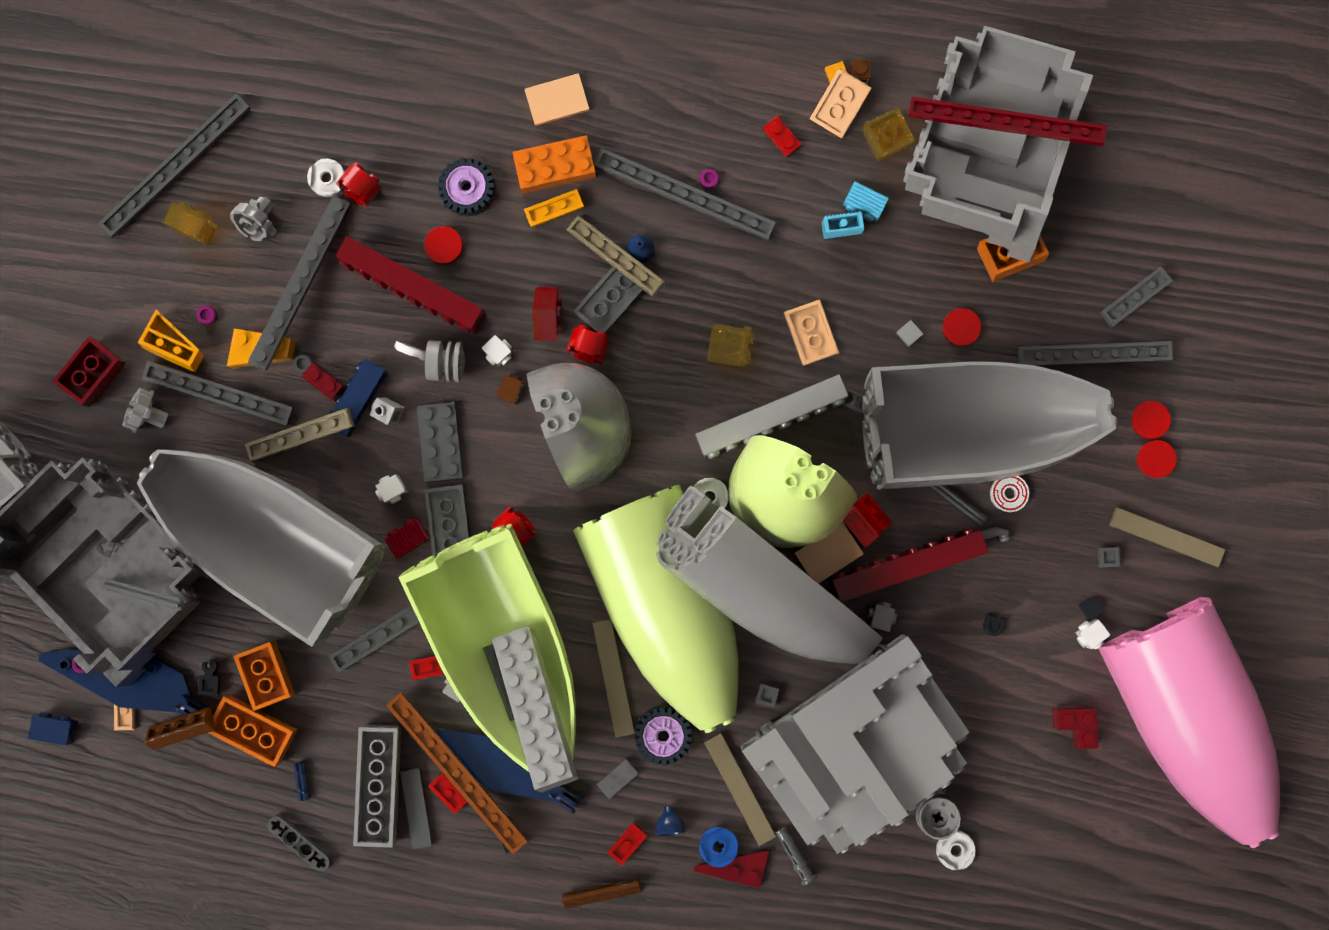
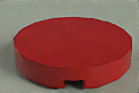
M440 226L428 233L425 238L424 247L425 252L432 261L445 265L459 258L462 253L463 244L457 231L451 227Z
M955 309L944 319L942 326L943 335L951 344L960 347L968 346L976 341L980 335V319L969 309Z
M1146 401L1139 404L1133 410L1131 425L1135 433L1140 437L1156 439L1164 435L1169 429L1171 423L1170 414L1161 403Z
M1160 440L1149 441L1142 445L1136 458L1138 468L1143 474L1151 478H1161L1170 474L1175 468L1177 460L1171 445Z

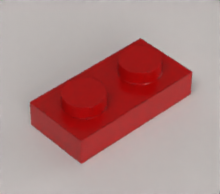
M778 116L763 127V131L786 158L802 145Z
M866 493L854 504L878 533H881L892 523L869 493Z
M856 506L849 511L843 520V523L864 548L880 536Z
M436 656L409 661L412 680L444 674Z
M443 772L428 786L454 814L467 803V800Z
M632 822L607 853L622 866L647 837V834Z

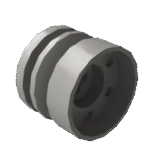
M429 340L425 353L426 380L440 381L442 374L445 373L447 382L452 380V375L455 382H460L465 367L463 343L456 342L454 349L453 342L449 341L446 350H444L442 341Z
M934 795L928 800L924 799L916 809L917 825L926 835L933 839H948L960 827L961 817L959 810L954 803L942 796ZM939 812L941 819H936L935 821L932 815Z

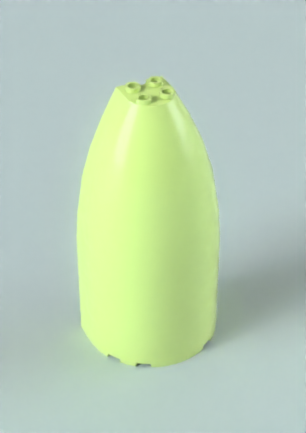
M762 435L751 437L734 464L729 478V503L734 516L773 547L793 548L806 546L826 538L841 525L857 500V493L837 471L824 463L815 466L811 462V455L802 449Z
M675 485L670 490L667 488L655 493L654 497H651V495L606 513L600 517V520H591L583 524L582 528H575L573 532L609 617L625 648L643 676L679 714L699 730L709 733L716 729V725L721 723L727 725L734 722L733 717L736 716L739 668L736 634L733 622L729 617L658 562L656 553L659 552V546L657 545L659 534L665 530L667 526L664 523L666 518L683 495L680 485Z
M508 524L506 528L504 525L493 528L490 533L484 531L443 549L436 558L432 555L420 561L416 565L417 567L412 566L403 572L398 578L438 663L454 692L475 723L491 741L528 772L529 769L515 720H509L483 648L493 644V638L525 626H530L535 630L573 760L576 735V701L570 665L555 618L512 525Z

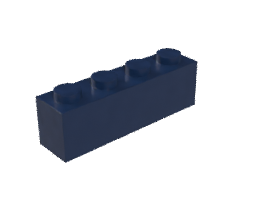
M367 359L359 362L355 370L357 373L354 378L348 380L345 393L338 397L335 410L329 413L350 408L355 427L388 373ZM355 427L339 433L349 438Z

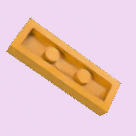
M575 189L525 208L524 211L531 228L583 209L584 205L578 190Z

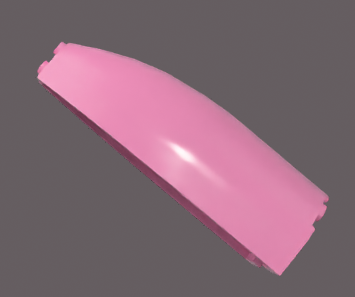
M1199 597L1166 613L1169 618L1168 620L1145 631L1130 630L1105 642L1098 649L1141 737L1175 789L1215 827L1233 840L1243 845H1249L1250 848H1255L1262 844L1261 841L1274 839L1279 836L1280 775L1276 749L1256 690L1211 599Z

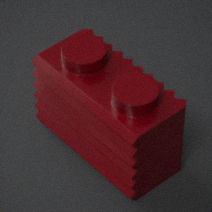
M311 363L302 375V378L334 402L347 389L343 383L316 363Z
M411 518L403 523L404 527L400 530L395 528L387 533L388 537L384 540L396 559H400L430 540V535L420 519L414 520Z

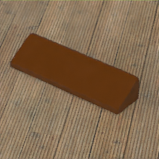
M212 708L201 709L148 727L144 744L152 750H156L214 731Z
M636 878L564 893L562 902L565 908H572L641 893L640 882Z

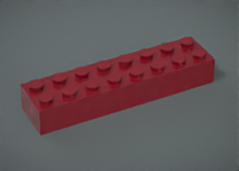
M347 236L336 254V257L340 260L339 264L351 272L356 270V273L367 281L373 279V282L384 290L390 288V291L401 299L404 296L407 297L406 300L418 308L421 305L424 306L423 309L435 317L437 314L440 315L444 322L452 326L454 323L457 324L461 331L469 335L471 332L477 333L487 315L481 307Z
M974 528L966 529L959 532L960 536L954 534L941 538L942 542L939 543L938 541L925 543L922 549L913 547L905 550L906 554L904 555L895 553L887 556L888 560L886 561L878 559L869 562L868 567L860 565L851 568L850 573L846 574V572L842 571L833 574V579H830L829 582L834 597L840 602H844L989 553L981 530L975 531Z

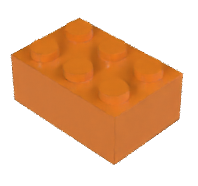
M1041 235L1029 263L1007 256L1009 249L987 242L988 238L980 241L977 248L992 282L1045 262L1049 255Z
M276 641L268 642L233 656L253 711L295 695Z

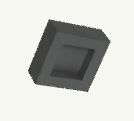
M1119 547L1097 548L1099 568L1120 567Z
M760 683L755 702L774 708L779 689Z

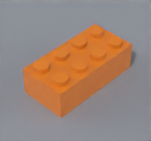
M587 135L512 152L522 194L596 178Z
M232 695L223 696L213 715L214 731L209 732V734L276 767L281 764L298 729L259 709L253 711L252 706Z

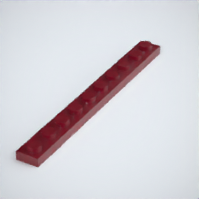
M918 97L911 98L908 118L1102 147L1105 142L1107 125Z

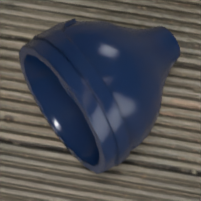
M634 235L627 242L626 252L640 263L647 262L654 255V243L646 235Z
M672 806L664 807V811L656 823V836L684 834L685 827L681 817L673 810Z

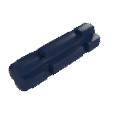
M304 762L294 764L299 801H306L310 798L309 791H307L308 782L307 775L304 773L306 770Z

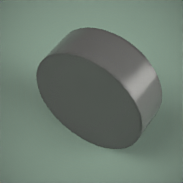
M305 354L298 355L293 361V367L297 372L303 374L310 364L313 363V360Z

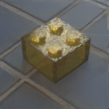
M899 107L864 123L861 129L878 163L911 148L915 142Z
M172 202L162 223L174 231L207 246L218 226L212 222L213 218L208 216V214L198 209L196 211L183 202H179V204Z

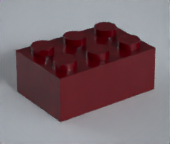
M88 336L52 382L81 405L91 407L126 362L100 341Z

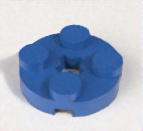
M721 827L711 828L704 833L700 840V855L712 867H725L731 864L737 856V839L727 829ZM716 842L724 845L721 853L713 850Z

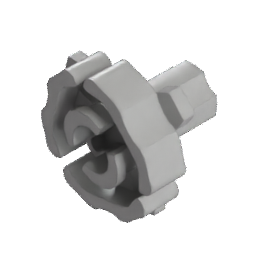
M259 197L257 201L251 199L249 204L239 203L230 213V219L236 226V229L245 237L252 234L250 238L253 241H262L268 234L274 235L277 232L272 226V222L268 220V214L274 205L266 197Z
M139 388L129 403L134 408H127L122 426L131 429L133 433L137 432L139 426L144 421L162 428L168 413L152 407L153 390L146 391Z

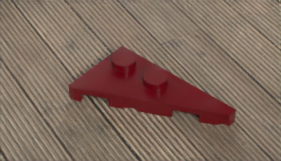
M762 850L752 854H743L736 857L731 864L721 868L702 863L694 866V872L760 888L769 851Z

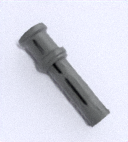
M786 826L778 829L775 833L793 863V870L797 871L801 878L802 886L815 880L817 875L813 874L808 865L809 861L801 855Z

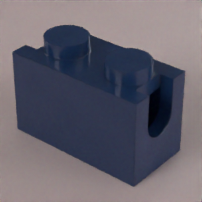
M41 711L38 716H32L28 739L61 745L72 744L78 720L71 719L69 715H59V717L52 716L51 712Z

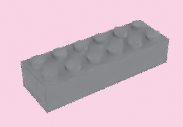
M362 725L359 727L353 846L393 848L397 843L402 726Z

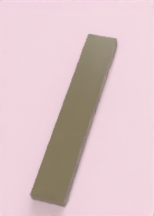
M579 215L566 229L576 239L653 298L665 285L664 280Z
M345 408L246 443L245 446L250 462H255L355 427L350 408Z
M1115 508L1109 523L1111 527L1214 567H1219L1225 552L1223 548L1120 508Z
M606 620L592 623L615 737L635 734L612 621Z
M719 733L704 741L758 845L760 846L775 838L776 835L722 734Z

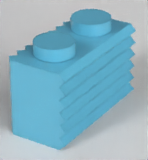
M854 181L843 205L846 206L845 209L849 212L855 213L860 211L865 220L877 222L889 198Z
M862 212L825 216L822 220L824 239L862 234L864 231Z

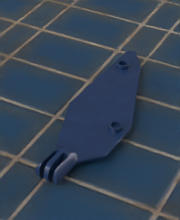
M65 649L42 653L38 658L44 665L118 707L176 712L183 715L189 714V710L191 712L200 710L193 706V703L203 709L209 707L190 696L183 674L153 657L144 665L146 668L145 672L131 686L115 687L103 673L81 674L74 671L72 660L78 654H84L81 650ZM65 662L68 663L67 668H64Z
M446 729L435 730L476 780L493 792L554 801L573 814L576 810L560 800V798L574 807H578L580 803L564 792L566 791L580 801L584 798L566 785H561L541 793L534 790L530 773L512 760L488 736Z

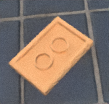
M839 68L811 115L810 120L843 138L872 87Z
M579 73L525 89L535 126L589 111Z
M820 300L784 312L803 366L839 354Z
M842 522L829 536L816 543L804 546L794 554L809 577L819 584L864 553Z

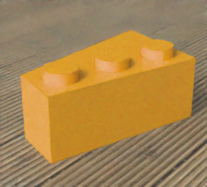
M157 309L138 341L144 350L192 372H196L204 357L201 351Z
M234 329L227 366L232 369L253 366L248 363V360L262 333ZM284 337L271 363L293 360L296 341Z

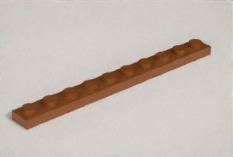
M402 692L386 705L512 855L528 842V839Z

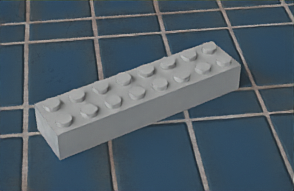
M837 375L696 433L695 438L703 457L708 456L709 459L719 456V451L726 449L729 452L738 447L737 444L744 442V445L747 444L752 436L760 434L762 436L770 435L774 432L773 429L777 427L782 430L789 427L794 420H797V423L808 419L811 413L818 415L825 412L828 406L838 407L844 404L848 394L840 375Z
M525 626L493 638L492 642L534 790L541 793L578 780L535 630L530 626Z

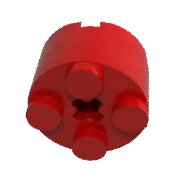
M355 162L347 168L336 184L339 188L342 186L345 188L344 194L360 206L364 203V207H367L381 190V186L378 184L380 180L371 173L368 175L363 171L364 168Z
M578 325V328H574L566 352L570 354V351L573 352V357L583 362L594 364L595 361H598V365H601L610 343L607 339L608 335L601 331H590L589 327L585 325Z
M510 505L493 521L492 529L504 525L506 528V525L511 524L523 547L537 534V531H532L534 526L521 511L516 513L514 511L516 507Z

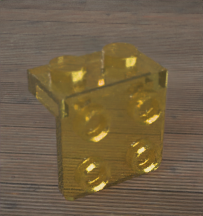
M719 324L713 325L707 360L713 363L744 368L745 363L750 362L751 352L748 351V346L753 344L754 333H751L752 327L744 326L742 329Z

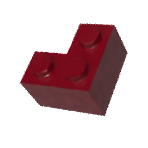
M535 287L532 308L534 340L557 341L558 333H561L562 324L561 321H558V317H561L562 295H558V287Z
M1092 707L1052 708L1053 728L1057 730H1072L1073 747L1077 749H1099L1097 709Z

